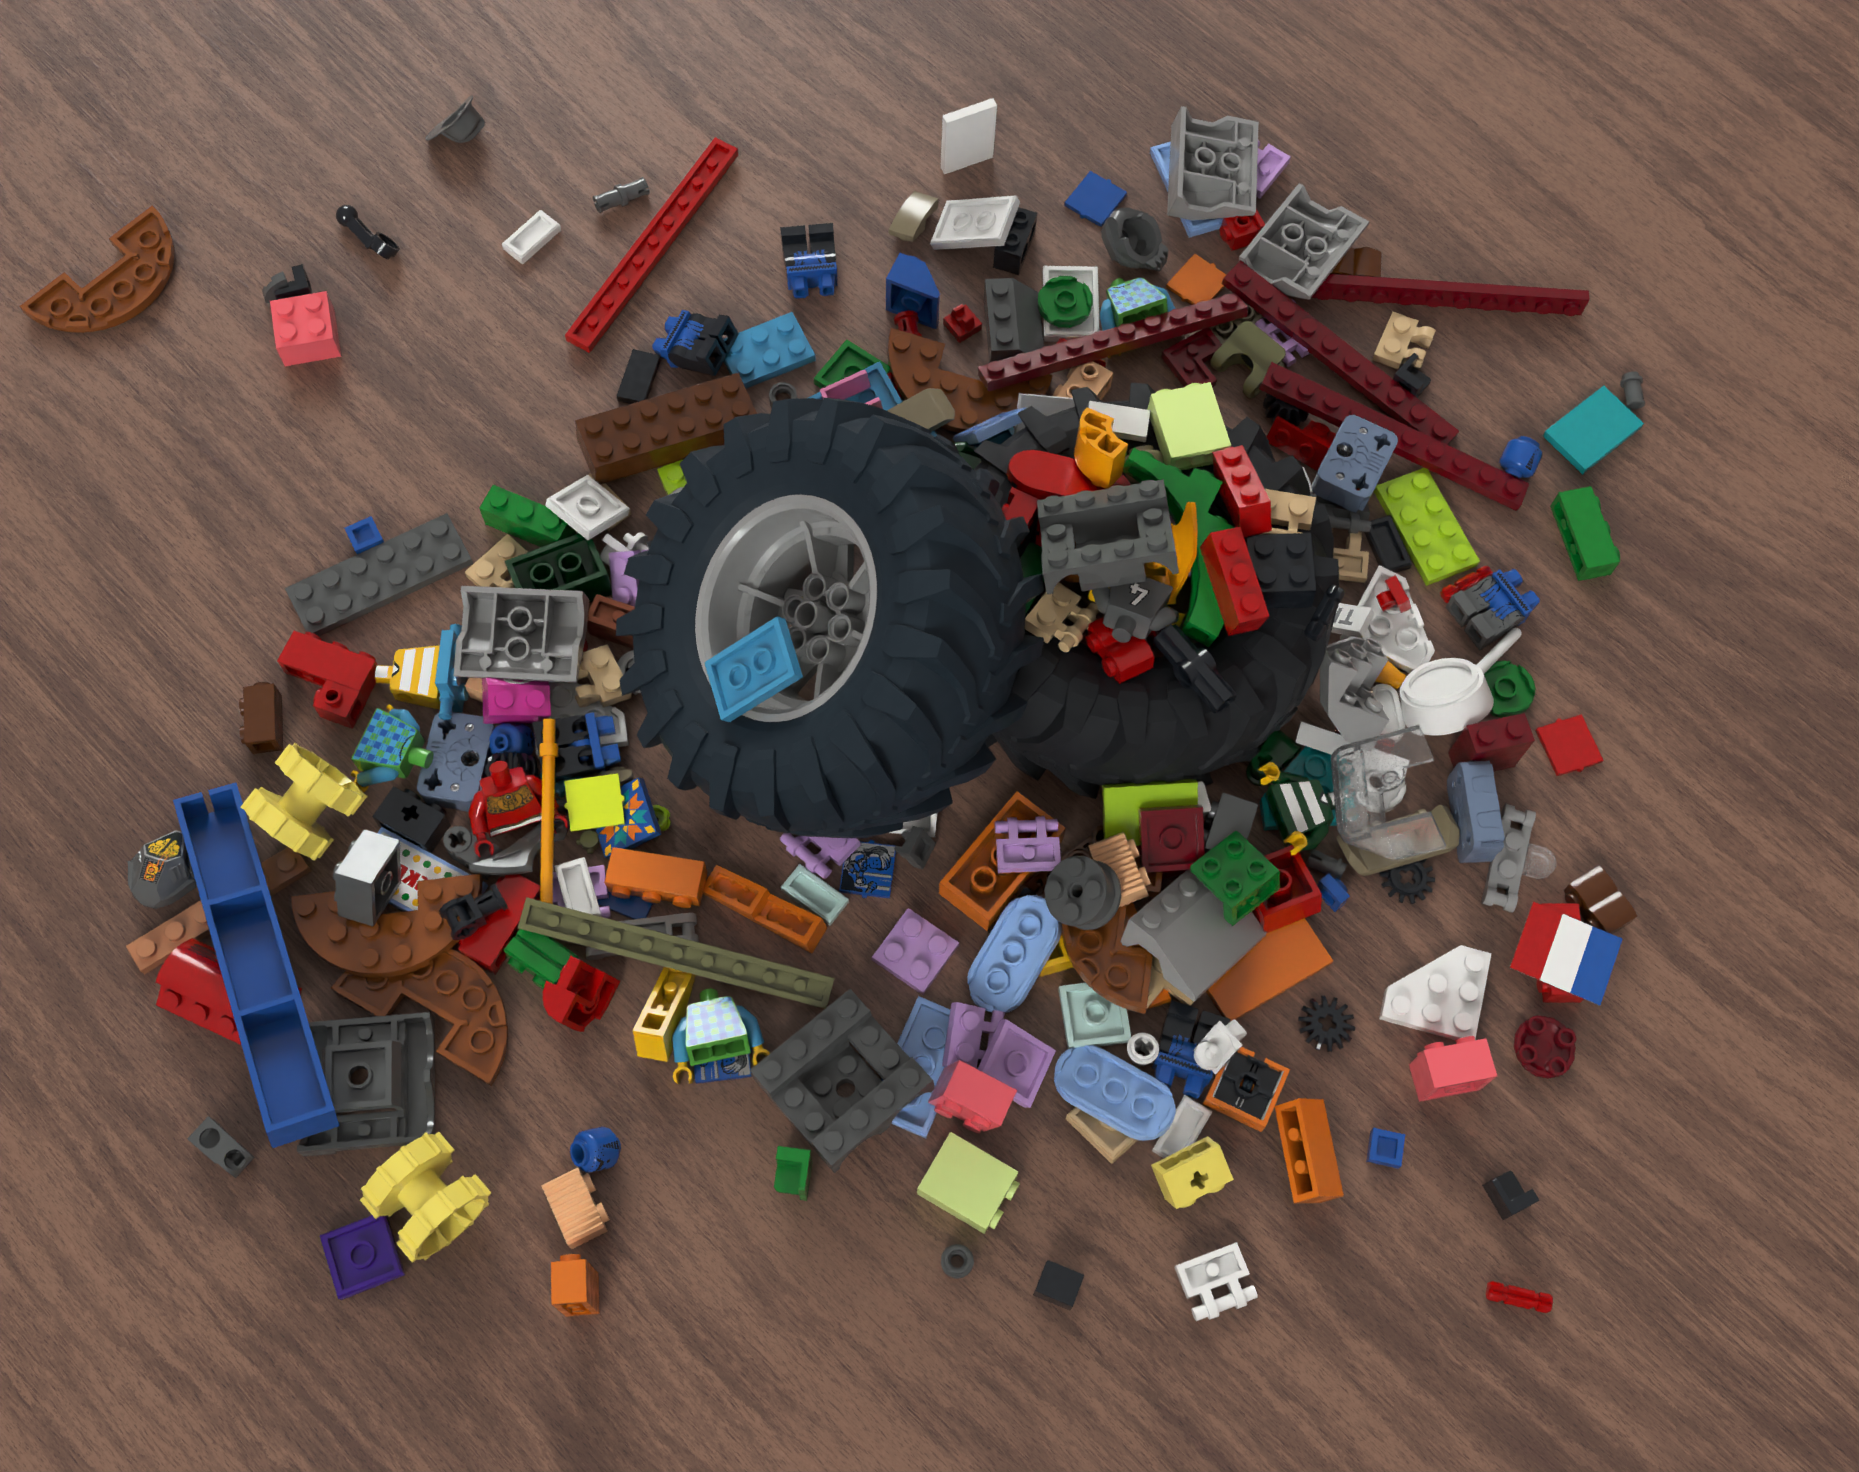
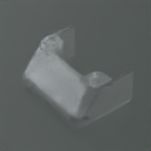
M1420 725L1340 746L1331 755L1337 831L1345 843L1391 860L1404 859L1446 848V843L1431 811L1386 823L1383 793L1394 790L1403 784L1405 768L1434 761V756Z

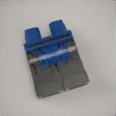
M1499 569L1492 576L1484 578L1469 589L1461 590L1452 595L1446 606L1461 628L1467 625L1464 631L1479 651L1508 633L1511 629L1524 623L1540 602V599L1533 591L1530 590L1520 595L1515 589L1523 582L1522 576L1516 569L1504 573Z

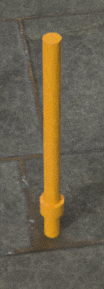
M543 719V743L539 744V757H542L540 901L553 904L555 758L558 757V744L555 743L556 720Z

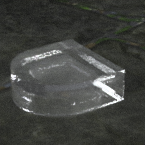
M1529 843L1522 875L1536 879L1547 878L1556 868L1557 861L1555 855L1545 847Z

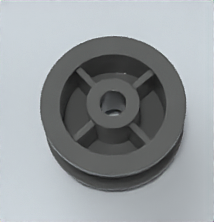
M1085 856L1068 857L1058 863L1050 873L1044 889L1046 904L1051 915L1062 924L1083 930H1094L1107 924L1116 914L1121 901V884L1115 871L1109 865Z

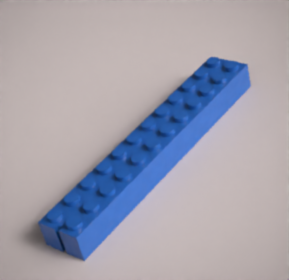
M237 782L208 790L214 812L208 813L202 792L174 799L173 803L266 1134L271 1147L275 1148L338 1127L339 1122L245 810L241 808L243 802Z

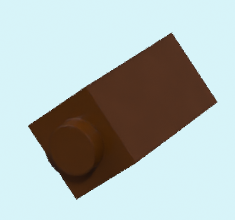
M257 682L253 686L243 687V698L239 699L240 713L244 716V726H240L242 744H246L252 754L283 751L281 693L274 683Z

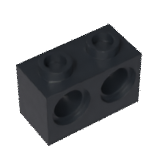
M1018 207L1004 246H995L993 268L1015 275L1020 274L1035 235L1037 212Z

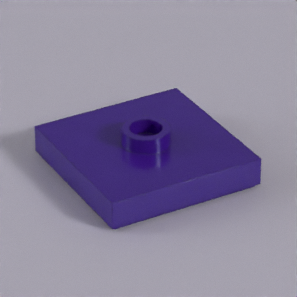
M371 1215L320 1235L339 1300L346 1299L405 1275L388 1216H379L375 1219Z

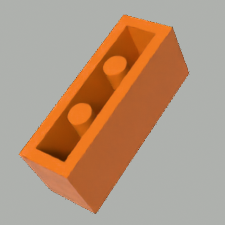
M612 847L604 883L608 891L618 898L628 899L631 895L642 897V900L649 903L657 904L663 900L673 902V905L680 908H691V905L700 906L708 871L704 861Z
M1298 1098L1274 1106L1293 1202L1322 1203L1343 1197L1344 1194L1324 1099Z
M581 1255L560 1256V1261L551 1262L552 1305L566 1317L600 1314L599 1273L586 1259H581Z

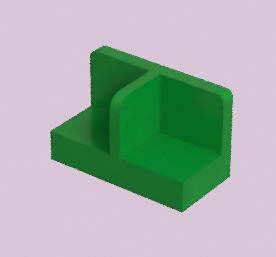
M778 1146L776 1153L777 1168L774 1181L775 1190L779 1193L799 1195L800 1200L807 1201L813 1164L811 1150Z

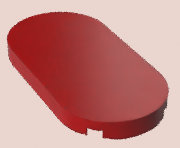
M1026 450L1015 454L1010 459L1007 478L1010 483L1013 481L1017 485L1016 489L1038 499H1046L1050 496L1072 495L1085 490L1097 491L1105 489L1094 486L1091 480L1079 469L1075 459L1039 450ZM1122 474L1112 486H1127L1131 484Z

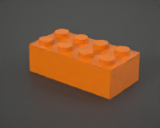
M1018 791L1015 792L939 883V894L986 931L998 919L997 917L1010 900L1016 897L1015 894L1020 887L1025 885L1036 873L997 872L996 839H1008L1007 833L995 834V821H1007L1009 817H1017V820H1035L1037 816L1053 819ZM1058 822V831L1046 832L1047 837H1059L1061 843L1066 828ZM1035 832L1018 833V838H1036Z

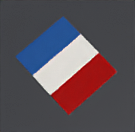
M1533 901L1510 968L1592 1003L1601 1005L1623 939Z

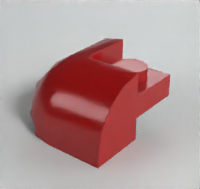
M570 956L567 964L564 965L560 972L557 984L546 981L542 992L544 1008L547 1014L555 1021L575 1031L584 1032L585 1027L593 1019L600 1020L620 980L592 967L580 959Z

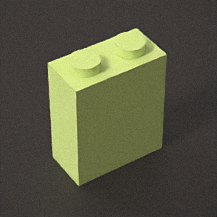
M1211 382L1204 384L1191 383L1183 388L1173 390L1161 389L1151 394L1147 410H1151L1150 420L1164 464L1175 466L1180 470L1213 464L1212 452L1231 447Z
M950 1132L918 1186L917 1194L985 1234L988 1227L996 1228L1004 1213L999 1209L1005 1198L1011 1201L1020 1183L1015 1181L1018 1175L1017 1170Z

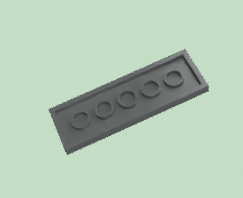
M446 513L290 585L285 590L306 632L321 636L472 565L473 561L449 515Z

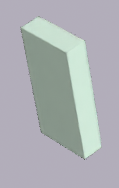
M801 864L796 867L781 886V891L813 914L821 917L829 926L849 903L847 897Z

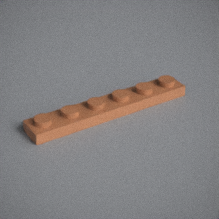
M289 847L261 863L270 896H273L311 872L303 856L300 853L294 852ZM201 900L126 946L139 970L144 975L163 964L170 953L180 944L191 938L200 941L210 935Z

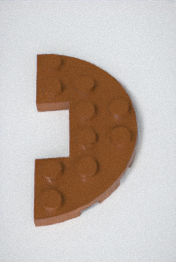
M151 206L109 238L111 244L124 257L85 287L81 288L64 272L19 307L23 313L48 328L65 332L84 333L117 326L144 311L164 289L174 264L173 239L160 213Z
M894 328L890 330L887 348L888 365L890 366L898 392L904 400H907L928 388L941 389L955 410L954 420L941 426V428L961 433L1000 413L1016 410L1019 393L1045 395L1053 375L1047 374L988 392L980 380L939 369L945 343Z
M1138 845V846H1136V847H1137L1138 852H1139V854H1140V845ZM1140 856L1135 858L1138 869L1140 868ZM1163 871L1147 872L1151 882L1150 885L1146 886L1149 897H1156L1160 893ZM1127 904L1119 907L1114 917L1098 929L1083 930L1062 924V938L1067 955L1073 967L1087 985L1106 1000L1122 1008L1145 1014L1153 955L1146 949L1126 947L1120 942L1124 932Z
M481 874L417 881L418 910L381 914L374 926L338 916L337 902L334 901L335 891L291 896L292 911L298 930L313 952L329 965L361 977L384 978L399 976L429 965L430 960L445 950L448 952L459 941L452 939V930L447 920L440 916L439 910L448 901L462 898L471 893L473 898L481 895L483 878Z
M450 949L448 952L445 950L430 960L429 965L416 971L393 977H361L345 971L332 985L331 989L335 993L375 1017L391 1015L405 996L449 1022L453 1027L436 1050L437 1054L488 1085H493L502 1067L507 1050V1014L501 996L492 980L482 968L467 956L453 949Z

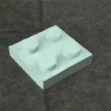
M1087 983L1059 986L1058 992L1068 1049L1084 1047L1086 1045L1100 1047L1128 1043L1131 1038L1127 1009L1106 1000L1089 987Z

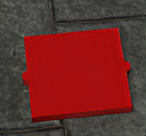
M1582 714L1565 720L1558 718L1555 723L1539 727L1535 730L1556 776L1576 770L1577 772H1582L1584 768L1604 761Z

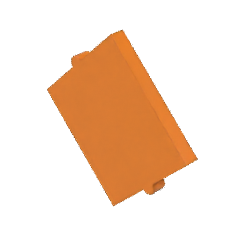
M1194 254L1166 284V288L1181 297L1182 302L1194 305L1201 301L1214 299L1225 287L1221 283L1226 274L1217 269L1214 263L1210 264L1197 254Z

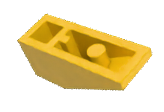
M668 967L663 968L633 1029L638 1057L668 1062L673 1052L672 1035L680 1020L685 1017L696 975Z

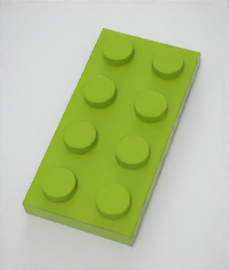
M1422 468L1376 486L1374 493L1386 515H1391L1405 549L1426 586L1478 566L1480 563L1479 558L1428 469Z

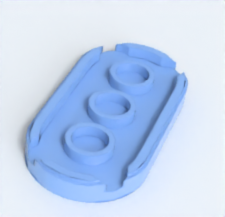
M1026 895L1011 901L1003 910L972 963L967 976V983L971 992L970 996L974 1003L979 1007L985 1008V1011L993 1012V1010L1007 1013L1020 1006L1059 942L1062 933V923L1051 915L1044 898L1037 895Z
M1095 1045L1067 1049L1056 1063L1054 1082L1061 1097L1071 1105L1130 1138L1147 1141L1162 1136L1171 1127L1176 1113L1172 1093L1163 1082L1158 1081L1155 1077Z

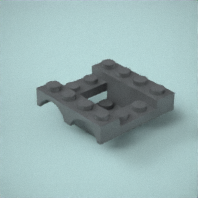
M1164 479L1157 481L1146 480L1139 484L1127 486L1115 485L1103 490H1085L1077 494L1060 497L1050 496L1046 499L1037 500L1042 542V569L1047 594H1053L1057 583L1071 574H1078L1081 591L1144 582L1146 581L1144 563H1159L1170 569L1172 574L1179 573Z
M851 989L750 1070L757 1084L834 1173L840 1169L842 1162L858 1145L877 1134L881 1135L886 1131L896 1115L908 1103L924 1093H931L935 1089L932 1078L913 1057L910 1058L874 1019L871 1011ZM849 1042L857 1049V1051L865 1058V1060L873 1067V1069L881 1076V1078H882L884 1081H882V1080L874 1073V1071L866 1064V1062H865V1061L858 1055V1053L850 1046ZM842 1084H852L855 1087L854 1093L849 1097L839 1096L837 1091Z
M430 1012L309 1022L336 1116L339 1112L395 1108L397 1111L337 1116L338 1127L302 1138L299 1145H297V1152L306 1157L337 1154V1151L390 1146L402 1147L422 1137L424 1133L435 1135V1018ZM358 1069H367V1080L361 1085H354L351 1081L352 1074Z

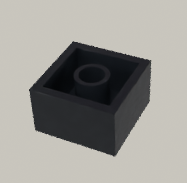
M1311 533L1260 534L1246 537L1245 542L1267 609L1312 607L1316 593Z

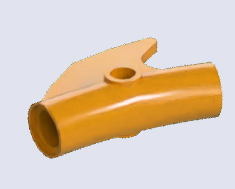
M1187 502L1182 518L1177 525L1171 523L1179 573L1172 574L1170 569L1159 563H1144L1147 578L1173 587L1168 604H1176V596L1185 583L1197 556L1198 527L1195 502Z

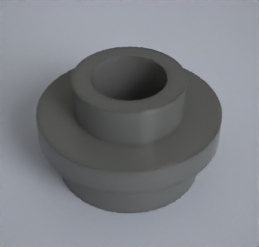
M954 1244L944 1250L941 1256V1267L945 1274L959 1279L971 1272L974 1258L972 1252L966 1246ZM954 1256H960L963 1259L964 1263L961 1267L956 1268L952 1266L951 1259Z

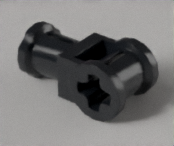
M493 884L489 891L475 898L469 893L462 898L448 901L440 908L439 914L447 920L452 930V939L462 940L474 934L478 928L486 925L485 917L500 909L505 911L509 908L496 884Z

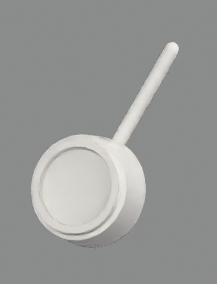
M1519 628L1511 629L1477 665L1465 659L1444 658L1425 663L1410 672L1400 687L1402 716L1405 725L1410 730L1420 734L1446 735L1462 731L1466 725L1475 724L1483 720L1491 711L1494 703L1484 674L1521 637V630Z

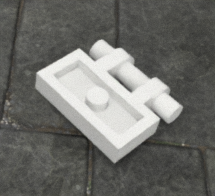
M1237 1242L1174 1267L1186 1298L1189 1299L1200 1295L1202 1304L1191 1308L1196 1321L1206 1317L1211 1320L1219 1317V1312L1232 1307H1236V1309L1247 1306L1248 1301L1258 1298L1253 1285L1242 1289L1238 1279L1246 1277L1250 1273ZM1227 1284L1230 1294L1214 1299L1211 1290Z

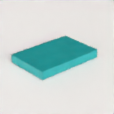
M1602 386L1548 428L1542 436L1583 475L1640 430L1644 423L1605 386Z

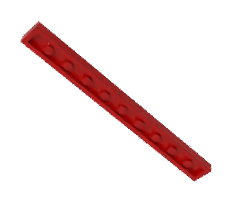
M716 137L712 140L565 334L567 342L588 353L593 350L738 157V148Z

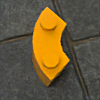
M1086 407L1079 422L1074 450L1075 461L1082 473L1091 480L1094 486L1108 489L1122 476L1128 444L1118 439L1112 432L1114 418Z

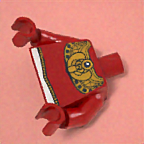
M496 761L489 767L491 776L482 778L479 781L480 791L474 794L469 808L473 836L477 837V841L474 844V852L479 857V846L483 843L489 845L490 855L494 853V846L487 840L486 833H489L491 838L541 821L542 780L535 775H526L522 767L509 770L507 762ZM554 797V820H563L565 827L568 828V819L565 815L559 814L557 810L559 805Z

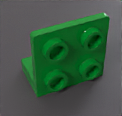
M1234 831L1190 866V871L1223 903L1224 919L1232 926L1280 889V871L1238 831Z

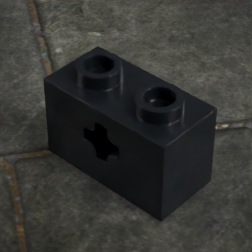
M393 786L372 816L380 828L383 827L432 854L445 835V832L451 826L445 816L447 812L435 803L431 802L428 806L421 802L420 796L407 788L401 791Z

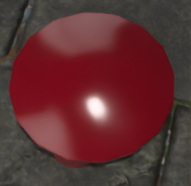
M1533 1016L1523 1022L1515 1033L1514 1050L1516 1057L1523 1068L1534 1076L1546 1079L1559 1077L1570 1069L1575 1060L1576 1035L1573 1030L1566 1028L1564 1024L1555 1018Z

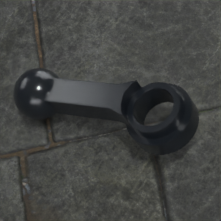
M342 205L337 209L336 219L338 223L348 227L367 249L374 250L385 259L395 257L400 250L399 246L381 232H376L374 235L358 218V212L353 206Z

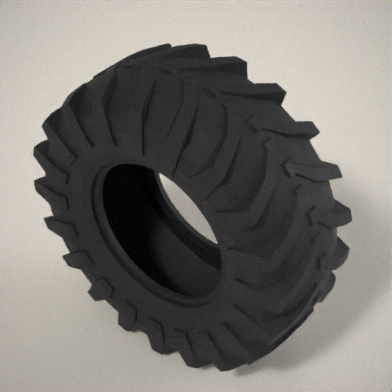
M1131 383L1129 400L1103 402L1091 389L1083 387L1071 390L1075 405L1073 408L1045 416L1030 406L1017 413L1025 425L1024 429L1012 435L1002 444L984 440L974 450L982 459L974 471L986 469L1000 483L995 499L1002 509L1003 505L1008 503L1011 488L1017 487L1013 481L1010 483L1007 478L1010 459L1015 454L1026 450H1039L1075 459L1074 450L1079 422L1086 407H1089V401L1147 410L1150 396L1156 392L1148 384ZM1150 417L1146 442L1118 438L1128 444L1126 456L1129 455L1130 449L1139 446L1151 445L1153 450L1160 451ZM1248 417L1242 420L1234 429L1225 425L1231 447L1243 445L1264 489L1311 496L1309 483L1301 465L1293 455L1276 462L1269 441L1261 426ZM1213 464L1195 467L1199 470H1206L1214 475ZM1194 468L1184 470V475L1189 476ZM1218 491L1208 513L1224 518L1228 524L1235 527ZM1315 505L1310 530H1297V532L1311 533L1316 593L1312 607L1267 609L1270 617L1258 630L1228 636L1225 624H1223L1218 637L1209 647L1200 642L1194 644L1198 649L1204 648L1212 655L1216 662L1218 673L1238 694L1236 700L1228 708L1214 714L1193 688L1187 689L1180 684L1174 674L1173 665L1165 656L1154 658L1152 669L1119 684L1113 676L1109 677L1105 673L1102 666V658L1097 652L1093 653L1089 646L1079 642L1077 646L1072 647L1068 652H1063L1058 647L1061 640L1053 636L1048 644L1043 641L1040 657L1017 670L1011 692L1028 702L1021 719L1009 727L989 735L985 741L987 746L990 747L998 741L1011 762L1023 773L1038 781L1046 769H1048L1069 790L1080 796L1093 799L1097 798L1100 785L1145 784L1155 781L1173 782L1196 779L1197 782L1203 781L1206 786L1213 783L1209 772L1236 762H1250L1261 752L1258 746L1267 740L1272 732L1279 731L1282 726L1292 719L1298 710L1297 706L1301 704L1317 676L1328 646L1336 612L1319 641H1312L1304 634L1327 589L1332 584L1339 587L1338 559L1333 558L1334 537L1325 505ZM1038 515L1029 530V534L1017 548L1020 558L1029 542L1035 544L1036 535H1039V532H1037ZM1271 524L1272 528L1288 530L1286 526ZM1039 594V595L1036 597V599L1034 600V602H1033V604H1032L1030 610L1028 611L1027 615L1030 613V611L1034 608V606H1035V605L1038 603V601L1041 599V595H1040V594ZM1025 629V635L1035 636Z

